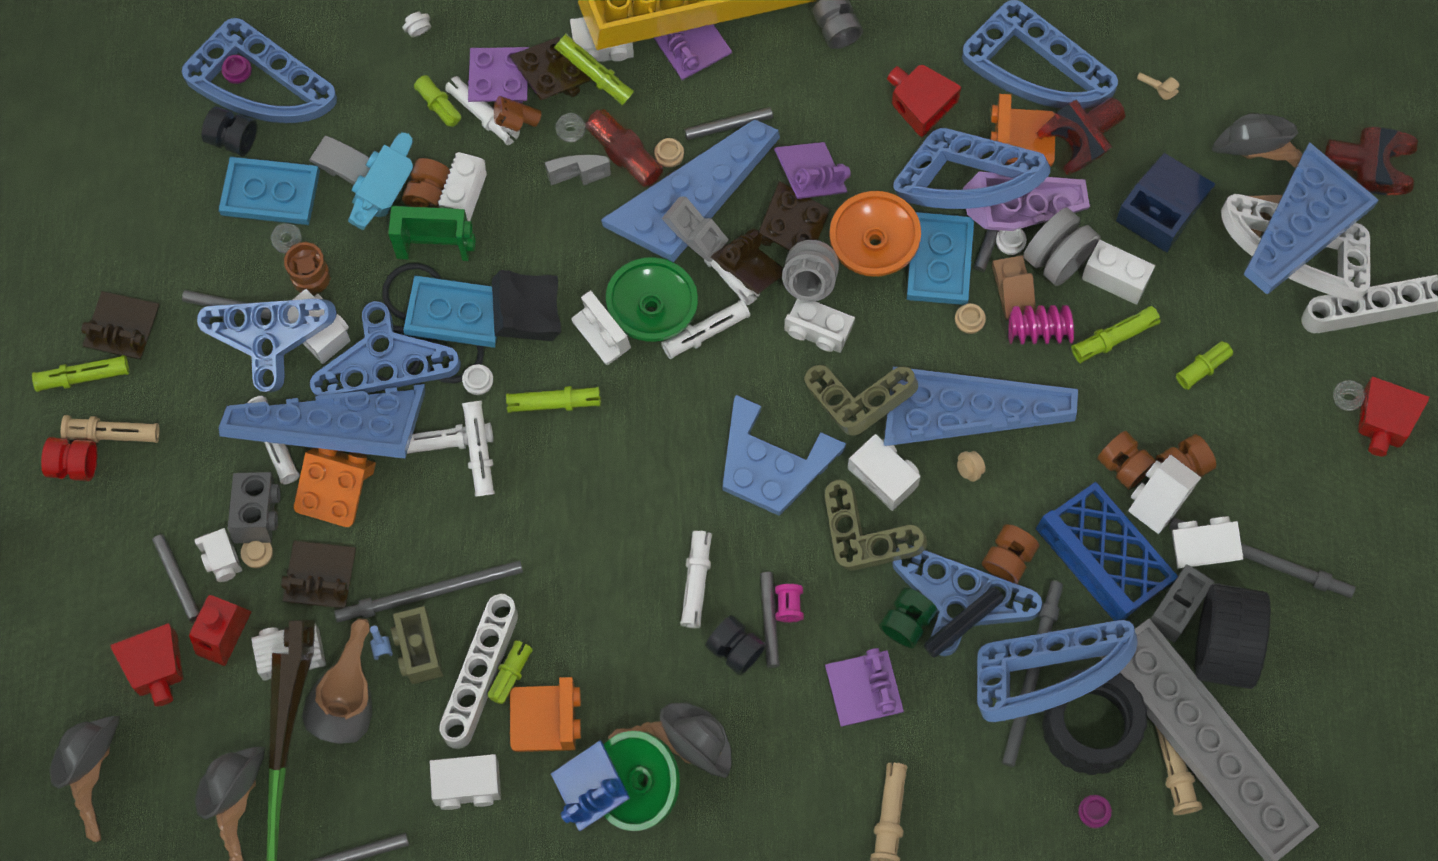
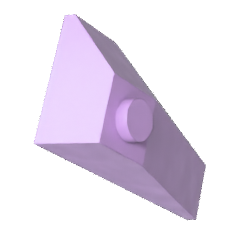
M978 172L963 187V190L990 187L1014 178L991 172ZM1047 177L1037 188L1019 198L993 206L966 210L967 215L984 229L1015 231L1048 221L1066 207L1076 213L1088 209L1090 204L1085 180Z

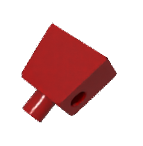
M919 65L910 74H907L897 66L887 77V80L896 87L892 96L893 107L921 138L959 102L961 86L925 65Z
M1372 376L1363 391L1358 432L1361 435L1371 438L1368 451L1373 455L1383 457L1387 455L1390 445L1401 447L1409 437L1430 397Z
M209 594L189 635L195 654L214 663L226 666L251 611Z
M169 623L110 645L131 687L139 696L151 693L154 706L157 707L169 704L174 700L169 686L183 680L178 635Z

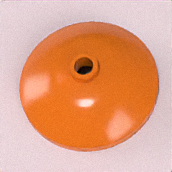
M883 191L863 192L849 198L837 209L830 225V243L832 249L837 254L838 260L851 271L865 276H885L901 270L914 258L921 241V226L914 209L897 195ZM877 239L881 243L879 245H872L870 242Z

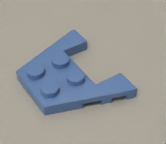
M736 395L733 403L723 491L780 516L807 489V486L818 475H821L837 456L839 457L844 452L846 443L820 432L807 460L749 435L761 412V406Z

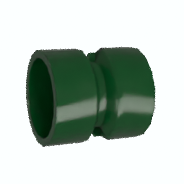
M906 587L901 590L893 603L895 610H888L879 627L895 642L908 648H914L923 635L922 626L930 624L938 609L927 597Z

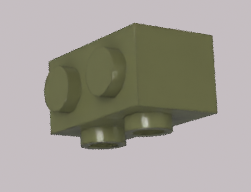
M425 606L393 614L395 627H391V633L395 646L400 645L402 657L398 658L402 677L408 676L412 685L443 677L430 617Z

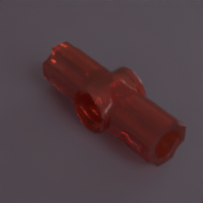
M605 109L597 110L590 115V118L585 123L586 129L604 146L606 154L616 166H623L643 187L651 186L658 181L663 173V167L644 149L643 143L631 129L627 128L625 130Z

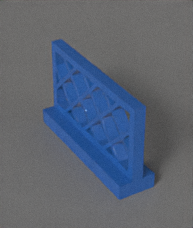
M1097 482L1091 484L1055 511L1051 510L1045 514L1036 527L1038 533L1113 621L1126 620L1131 613L1178 578L1177 574ZM1094 494L1101 502V511L1086 509L1085 498ZM1066 512L1078 514V527L1067 526L1060 516ZM1084 516L1101 518L1100 531L1084 529ZM1106 519L1117 521L1122 526V535L1105 532ZM1083 536L1099 538V551L1088 550L1083 545ZM1105 539L1121 542V555L1104 553ZM1127 543L1138 545L1142 549V559L1126 556ZM1104 560L1120 562L1119 576L1106 572L1103 568ZM1126 564L1142 566L1141 579L1125 577ZM1148 567L1159 569L1166 579L1160 583L1148 581ZM1125 584L1141 587L1140 598L1135 602H1132L1125 594Z

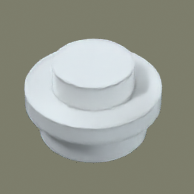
M415 12L405 19L406 23L403 25L404 32L409 33L411 37H417L431 28L429 23L430 16L427 13Z
M1022 229L1015 231L999 230L996 236V245L1003 253L1015 255L1024 249L1026 235Z
M472 365L463 373V386L471 394L482 395L488 392L493 385L492 372L484 365Z

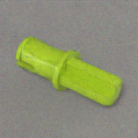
M428 75L420 77L414 83V89L428 103V109L435 111L447 126H456L461 120V115L449 102L447 93L441 92Z
M1222 341L1205 354H1198L1194 362L1176 373V379L1184 389L1189 390L1206 375H1213L1214 369L1233 355L1231 346L1227 342Z
M514 641L505 662L498 666L499 673L487 693L488 698L493 702L503 704L516 680L521 679L522 675L520 672L529 655L533 652V649L525 644L521 654L518 655L522 649L523 642Z

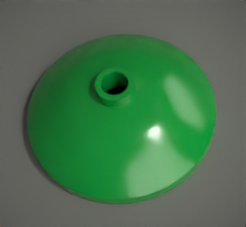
M641 258L625 264L612 276L606 290V308L608 313L626 335L641 341H663L680 334L689 326L697 310V289L690 275L679 265L662 258ZM648 307L656 308V310L653 312L647 311L646 309Z
M626 731L613 736L604 744V747L630 799L604 815V817L611 824L624 830L641 831L650 829L661 823L670 814L676 803L680 785L677 762L668 746L650 733ZM645 775L648 776V784H647V785L644 783V776H645Z

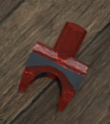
M1110 97L1089 112H1086L1076 99L1060 109L1036 134L1040 140L1045 137L1059 136L1070 144L1072 148L1071 160L1062 168L1067 175H1070L1087 167L1112 148V145L1103 134L1125 119V110L1117 99Z
M1367 127L1361 131L1360 144L1328 140L1324 155L1341 169L1357 171L1356 181L1370 193L1404 195L1413 191L1414 179L1395 169L1390 162V158L1415 153L1418 147V140L1414 136L1393 129Z

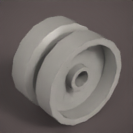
M1068 207L1060 210L1044 224L1031 240L1023 255V258L1036 269L1045 266L1043 275L1055 286H1059L1068 280L1085 263L1101 238L1089 225L1079 228L1080 218Z

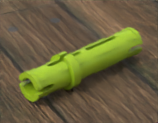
M566 33L555 45V50L589 76L597 84L596 87L599 90H605L621 105L634 92L614 75L615 72L611 68L608 70Z
M1149 306L1105 330L1099 329L1095 331L1093 336L1072 345V353L1079 363H1083L1102 352L1107 353L1118 343L1160 324V316L1153 306Z
M125 355L73 366L62 364L59 365L58 369L37 373L32 372V381L36 392L62 386L64 389L72 387V384L119 375H129V365Z
M568 386L564 390L506 393L507 412L566 408V411H573V407L601 406L600 388L572 389L571 386Z

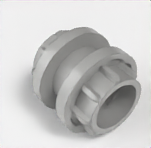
M805 240L794 245L787 255L782 273V280L786 290L795 298L803 301L813 302L827 297L835 286L839 270L837 254L829 245L817 240Z

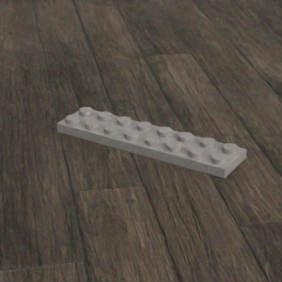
M1150 619L1146 620L1135 628L1138 639L1137 649L1130 662L1119 673L1135 684L1136 689L1141 692L1144 698L1143 702L1147 707V716L1264 861H1278L1316 830L1319 825L1203 683L1198 680L1194 672Z

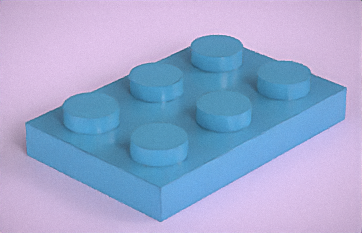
M230 157L219 206L220 215L309 225L320 174L319 167Z
M916 212L921 226V241L917 253L909 262L906 300L959 305L968 304L974 220L965 216Z
M414 276L403 329L404 335L495 348L497 336H495L492 286Z

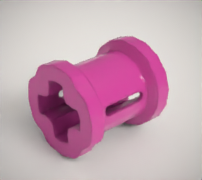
M797 584L776 586L775 594L778 595V612L775 613V620L786 623L803 620L804 613L800 611V595L803 594V587Z

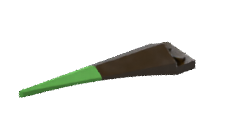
M315 620L289 621V627H285L283 637L284 646L289 647L288 653H272L267 861H277L279 821L286 766L298 707L314 655Z

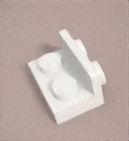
M590 290L581 297L585 308L573 316L571 320L606 365H609L631 349L627 335Z
M797 299L790 315L787 314L785 318L784 331H787L791 337L797 340L806 339L814 342L824 351L832 352L834 350L841 353L855 323V317L815 301L809 302Z

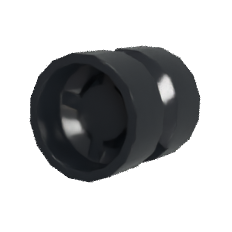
M215 106L208 112L204 120L201 132L202 140L219 148L224 146L229 152L245 156L254 144L257 134V122L239 114L234 116L233 112Z
M730 615L714 630L707 640L705 647L718 658L725 657L726 665L741 676L758 660L766 648V643L754 633L747 634L745 632L746 626L736 617Z

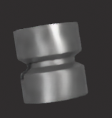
M820 0L813 7V15L818 25L822 28V34L831 49L847 47L856 42L863 34V29L857 16L853 14V8L849 0Z

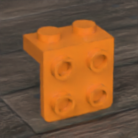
M999 94L997 105H992L991 123L996 124L995 132H991L990 140L1044 154L1051 167L1055 160V135L1051 133L1055 131L1056 127L1047 122L1056 115L1052 111L1011 109V94ZM1011 158L1005 164L1011 165L1018 158Z
M312 448L305 452L294 502L295 512L343 527L352 526L355 522L363 482L374 474L376 462L367 460V456L354 452L346 454L337 450Z
M572 677L559 678V686L514 687L510 691V747L514 752L576 750V739H581V720L575 719V707H581L580 687H575Z

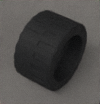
M1215 583L1209 587L1201 611L1196 641L1195 674L1198 680L1248 689L1256 686L1263 669L1269 640L1271 602L1266 592Z
M1091 667L1085 668L1081 671L1077 670L1071 673L1069 677H1065L1061 682L1070 679ZM1118 673L1105 684L1087 693L1108 699L1118 708L1123 717L1125 725L1123 736L1117 744L1110 748H1090L1072 737L1064 722V713L1069 702L1044 711L1042 729H1044L1045 742L1048 744L1052 755L1056 756L1065 767L1067 766L1075 772L1087 773L1088 775L1109 773L1111 770L1121 767L1127 759L1129 760L1144 738L1143 734L1147 729V707L1143 702L1144 698L1141 692L1136 689L1135 684L1123 677L1121 673Z

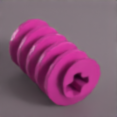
M1030 305L1025 306L1023 314L1019 306H1013L1008 321L1010 345H1012L1015 336H1018L1021 345L1025 343L1027 336L1031 337L1033 344H1037L1039 336H1043L1045 344H1049L1052 335H1055L1058 344H1061L1064 335H1067L1070 344L1073 343L1074 320L1068 305H1063L1060 312H1058L1055 305H1051L1047 313L1044 306L1039 305L1035 314Z

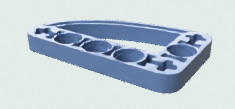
M1010 0L1004 3L963 46L962 60L966 66L996 86L1041 105L1061 109L1068 104L1072 109L1095 107L1108 101L1115 94L1118 85L1117 76L1110 69L1018 0ZM1015 12L1019 13L1018 17H1016V16H1013L1012 18H1009V17H1008V14H1009V13H1010V14H1014ZM1039 27L1044 32V35L1038 38L1029 35L1028 29ZM990 29H998L1002 32L1003 36L995 40L989 38L986 32ZM1015 35L1085 89L1086 92H1064L1045 88L1023 80L989 60ZM981 43H983L984 46L981 49L980 56L977 54L971 56V51L976 52L981 47ZM1060 44L1066 48V53L1056 55L1051 51L1050 47ZM1079 61L1084 62L1088 65L1089 70L1083 73L1077 72L1073 68V64ZM1107 81L1109 83L1108 87L1100 88L1098 86L1099 82L1104 83Z
M231 18L225 21L182 67L184 80L193 90L231 111L263 121L277 123L310 121L323 116L337 103L336 92L331 83L239 18ZM232 30H234L235 32H238L240 30L243 38H245L244 42L242 41V38L239 37L237 34H233L231 36L230 32ZM261 43L265 45V49L259 54H253L250 52L252 45ZM214 48L224 50L223 55L217 59H212L208 56L209 52ZM239 53L307 103L297 106H274L258 103L232 94L211 83V80L222 70V65L227 57ZM277 59L287 61L286 66L280 70L273 69L271 65ZM193 71H195V72H197V73L201 71L202 75H201V76H197V75L192 76L191 73H192ZM298 75L309 77L308 82L302 86L295 85L293 80ZM314 87L322 95H325L327 93L328 98L325 99L322 97L318 99L317 93L313 90Z
M940 128L933 131L926 138L897 176L893 187L900 198L911 204L944 209L981 208L1005 203L1031 192L1045 181L1051 172V167L1044 154L947 128ZM971 145L968 150L958 153L964 146ZM994 151L990 157L981 159L984 154ZM1011 158H1018L1011 165H1005ZM931 161L925 168H919L923 163ZM946 161L1014 178L998 185L978 189L943 190L927 188Z
M1117 620L985 644L980 648L977 655V703L982 717L989 722H999L1031 715L1070 702L1105 684L1124 669L1135 654L1138 639L1133 624L1126 620ZM1086 639H1097L1096 642L1091 645H1081L1082 642ZM1065 644L1060 650H1049L1053 645ZM1022 650H1033L1027 656H1017ZM1106 656L1096 665L1070 679L1041 690L1010 698L1011 671ZM1001 678V681L995 685H986L990 679ZM992 698H996L998 701L995 703L994 707Z

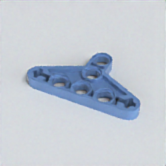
M325 299L207 306L200 310L197 323L200 330L250 355L252 357V379L254 386L263 392H275L284 383V355L330 326L336 318V308L332 302ZM292 306H295L299 313L295 323H291L287 316ZM265 308H268L272 315L271 321L267 325H264L261 321V313ZM324 309V315L320 317L309 316V311ZM238 310L243 311L245 315V321L240 327L234 321V316ZM214 316L224 317V322L210 324L209 320ZM266 339H269L273 345V350L268 356L262 352V344ZM267 370H271L274 375V381L269 387L263 382V375Z
M373 301L368 303L362 311L365 338L317 371L310 380V388L315 396L357 391L371 393L385 390V388L402 387L454 376L461 367V361L453 348L394 333L392 316L389 309L384 303ZM375 310H382L385 312L383 321L378 324L371 323L369 321L370 314ZM377 339H388V349L383 352L373 350V344ZM431 356V360L434 363V365H432L434 371L431 372V367L429 365L428 360L426 359V357ZM444 356L454 360L449 362L448 368H443L442 364L436 363L443 362ZM411 362H423V371L417 375L409 374L408 366ZM383 367H391L394 370L392 378L387 381H381L377 377L378 371ZM359 372L363 374V381L359 386L351 387L347 384V379L352 373ZM337 374H340V381L343 386V389H340L338 384H334L339 383V380L336 377ZM327 379L332 385L327 387L328 391L323 392L318 386L323 385V380Z
M926 550L918 556L911 557V561L919 565L921 558L926 560L923 565L922 576L915 574L918 571V565L909 563L907 567H903L902 560L892 562L893 569L913 590L921 593L936 605L938 618L931 637L953 620L947 614L949 605L959 604L965 610L993 586L1001 587L1005 591V599L974 626L1030 621L1038 616L1042 607L1041 597L1031 589ZM933 564L943 566L946 572L945 576L941 579L931 578L927 571L929 566ZM963 575L971 576L975 580V587L968 591L961 589L957 582L959 577ZM1014 592L1017 593L1014 600L1024 602L1028 598L1032 600L1031 605L1035 609L1030 608L1028 612H1024L1022 610L1023 605L1013 601L1012 609L1005 606L1010 601L1011 593ZM962 636L954 642L953 646L944 650L940 655L949 656L957 650Z

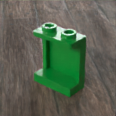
M391 206L388 235L397 259L409 260L410 244L414 243L458 245L462 261H469L470 251H475L476 236L475 233H472V221L467 220L465 209Z

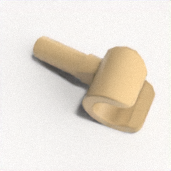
M1139 73L1137 77L1138 80L1157 89L1158 94L1164 100L1171 99L1179 92L1177 90L1179 83L1172 77L1163 83L1143 73Z

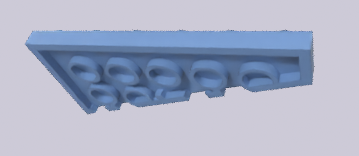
M755 119L601 219L603 227L674 262L688 245L663 221L662 217L679 197H687L704 218H712L779 140L778 130Z
M1309 142L1244 275L1268 295L1372 210L1379 200Z
M911 369L918 381V389L910 398L887 414L884 446L1075 421L1078 389ZM902 379L898 382V384L901 383L902 385H905L908 382H905Z
M425 384L414 385V390L397 391V387L385 388V393L370 395L365 391L315 396V401L299 402L298 398L286 399V404L270 406L266 402L229 405L226 407L220 422L219 434L220 437L405 459L424 399Z

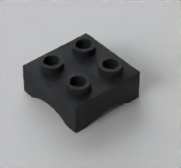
M499 270L492 278L495 336L553 341L561 333V322L557 311L558 276H530L508 270Z

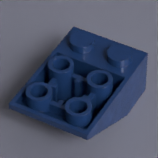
M1164 153L1136 184L1121 205L1116 222L1168 253L1209 195L1215 183Z

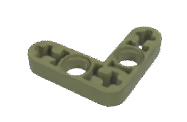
M813 366L804 376V381L810 393L842 431L848 435L862 433L910 398L918 389V381L914 372L909 367L904 366L892 370L855 398L826 366ZM818 378L825 381L827 385L825 389L816 381ZM902 379L905 382H908L905 385H902L901 383L898 384V382ZM889 388L891 389L892 392H894L893 395H890V393H889V391H888ZM838 394L844 396L839 404H828L832 396ZM885 396V401L881 405H870L874 397ZM864 406L866 407V409H867V411H868L867 414H865L864 410L861 409V408H863ZM852 416L854 418H857V420L853 423L852 421L848 420Z
M835 480L826 487L825 502L834 554L837 562L844 569L858 570L915 557L926 549V535L914 525H906L863 535L854 489L843 480ZM839 489L847 493L842 497L845 510H841L840 503L836 498H833V496L838 495ZM845 517L852 518V529L846 533L839 532L837 528L839 521ZM910 534L919 538V540L914 542V547L912 548L907 543L897 545L900 551L896 552L897 547L893 537H896L899 543L908 541ZM850 540L851 548L858 552V554L853 556V561L851 562L843 558V556L848 554V546L844 542ZM879 540H886L889 543L888 552L882 556L874 555V544Z

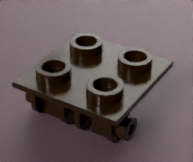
M560 37L510 55L513 63L541 101L562 92L565 95H570V97H575L580 93L579 86L590 82V78L554 49Z
M779 181L758 231L763 236L762 244L771 246L772 243H776L790 251L794 245L801 241H818L830 209L811 198L797 199L793 189Z
M750 229L746 235L739 236L714 253L710 258L716 261L723 270L730 272L739 279L746 288L759 294L782 277L784 268L759 249L763 242V236L758 233L759 230Z
M101 291L92 320L84 322L81 332L86 334L82 346L141 360L160 304Z
M294 541L288 574L283 576L281 588L285 589L283 602L345 608L356 547Z

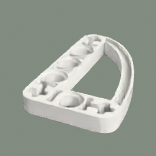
M1233 194L1227 198L1222 207V220L1228 233L1237 244L1253 256L1261 238L1251 229L1265 232L1269 221L1263 219L1260 212H1265L1272 217L1278 203L1241 194ZM1355 223L1326 246L1338 250V276L1304 264L1288 278L1336 297L1352 301L1360 300L1370 287V234L1363 225ZM1347 257L1356 258L1360 262V266L1351 264Z

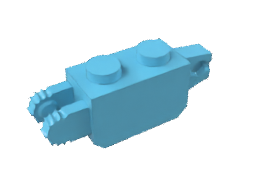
M401 132V134H398L390 147L384 144L380 153L374 150L366 164L370 168L366 177L360 175L351 190L356 194L352 201L354 206L348 222L359 229L364 230L375 216L382 217L387 215L413 169L411 159L406 157L413 143V138H411L409 133Z

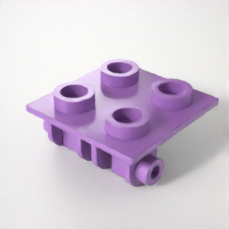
M714 24L654 37V40L681 80L732 54L731 49Z
M529 47L470 48L468 102H496L499 96L519 103L527 101L528 82L513 63L510 55Z
M825 142L775 147L774 150L797 199L847 192L844 182L850 177V168L844 164H837L835 166Z
M875 648L868 650L865 656L825 665L841 727L904 712L888 650L879 652V649Z

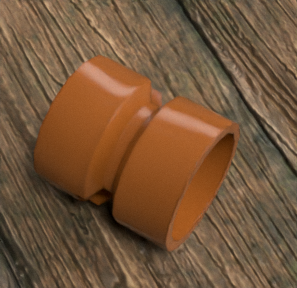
M417 159L410 174L412 181L407 183L402 201L409 207L439 208L438 201L440 200V195H442V190H444L448 174H450L449 168L432 159Z
M302 242L293 245L286 252L284 266L297 291L301 293L307 289L312 295H316L328 286L330 270L319 247L309 242Z
M1125 430L1102 450L1097 459L1109 471H1116V478L1128 490H1131L1146 477L1147 472L1157 460L1145 449L1139 450V443ZM1125 455L1129 457L1126 461L1123 459Z
M1193 434L1179 442L1178 449L1171 447L1156 456V460L1163 463L1172 455L1200 477L1216 469V459L1205 440L1197 434Z
M1007 524L1003 526L995 540L997 547L990 548L982 561V566L991 575L1018 584L1027 568L1024 562H1031L1040 545L1028 532Z

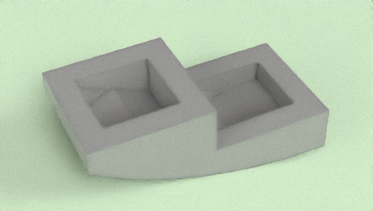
M324 136L309 159L310 162L333 177L337 174L352 185L355 184L360 175L366 177L370 170L366 166L369 160L368 156L328 136Z
M574 155L545 162L547 177L551 186L576 176H580L583 185L611 175L610 162L606 156Z
M679 197L662 217L663 221L682 241L708 262H712L713 259L710 257L722 249L729 240L711 218H704L687 197Z

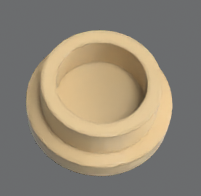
M663 139L655 147V159L663 167H675L684 158L683 146L675 139Z
M965 304L955 314V324L964 333H977L985 325V313L978 305Z
M964 451L958 456L957 469L963 478L974 482L980 479L981 474L985 472V464L982 457L976 451Z
M252 541L244 543L241 547V558L251 568L264 567L272 559L273 548L270 543Z

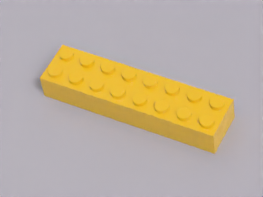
M578 0V4L596 50H601L816 0Z

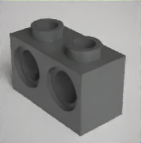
M271 472L233 473L228 530L233 543H250L252 541H259L261 543L272 542V531L278 528V514L274 511L275 503H280L281 492L280 485L275 484ZM262 492V493H260L259 495L252 496V495H254L255 493ZM258 519L257 522H255V523H250L251 521Z
M1188 564L1185 565L1151 618V621L1163 636L1173 643L1176 642L1209 591V587L1214 583L1213 580Z

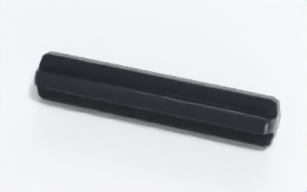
M995 587L987 590L925 642L924 648L926 652L933 658L940 655L1003 602L1004 597L1001 592Z

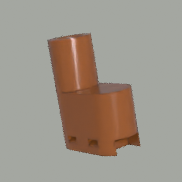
M502 96L497 98L494 105L495 124L516 132L521 129L523 123L536 127L541 118V110Z

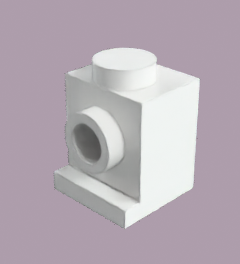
M225 528L194 539L197 547L202 552L201 558L206 571H212L218 582L228 581L234 578L236 573L243 571L232 539Z

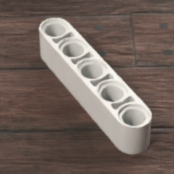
M1438 275L1372 286L1357 301L1343 299L1330 294L1315 297L1309 302L1301 317L1302 325L1308 332L1323 333L1437 312L1438 296L1432 290L1438 291ZM1402 295L1409 296L1413 302L1406 301ZM1372 301L1380 302L1384 308L1375 306ZM1342 306L1350 307L1354 313L1346 312ZM1313 311L1320 312L1324 319L1317 318Z
M506 594L494 595L488 601L442 717L439 728L440 733L446 744L451 748H464L470 743L487 701V693L495 680L498 666L502 662L517 623L518 613L515 603ZM505 606L510 608V612L506 617L498 618L494 616L495 611L499 607ZM497 636L499 641L494 647L483 646L485 638ZM478 665L488 667L487 672L482 677L472 676L473 668ZM465 695L476 697V701L470 707L460 706V700ZM452 726H464V732L459 737L452 738L448 736V731Z

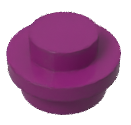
M240 55L227 57L222 65L224 78L233 84L246 81L252 72L250 62Z
M1089 795L1081 801L1078 815L1086 826L1101 828L1109 822L1112 809L1104 797Z

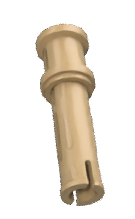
M64 415L61 421V438L68 439V442L76 439L94 441L95 443H98L100 440L154 443L159 441L160 427L158 423L104 422L96 416H91L89 419H72L70 415Z
M1156 727L1168 773L1165 783L1166 787L1171 789L1175 805L1172 809L1173 814L1185 815L1201 810L1202 804L1197 802L1193 786L1195 782L1194 775L1188 772L1184 760Z
M887 763L880 823H877L874 827V834L877 836L875 852L871 854L870 861H900L897 853L899 838L903 837L904 832L900 826L907 766L904 764L893 763L892 766V763Z

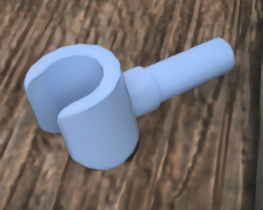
M372 626L370 632L373 640L370 641L374 659L378 660V656L384 654L392 656L389 637H382L378 627Z

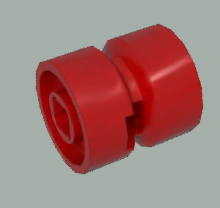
M47 438L41 456L43 475L47 478L64 479L69 475L72 480L91 481L97 466L98 453L96 443L94 441L76 439L72 444H69L66 438Z

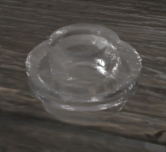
M574 113L562 115L556 123L558 137L566 142L578 141L585 133L584 120ZM570 126L576 128L574 131H566Z
M288 223L278 225L271 235V242L274 248L282 253H286L293 245L302 241L299 229ZM287 236L292 237L290 241L282 242L283 238Z
M1343 381L1335 387L1333 399L1335 404L1343 410H1356L1364 403L1365 390L1355 381ZM1351 393L1355 398L1353 400H1346L1343 396Z

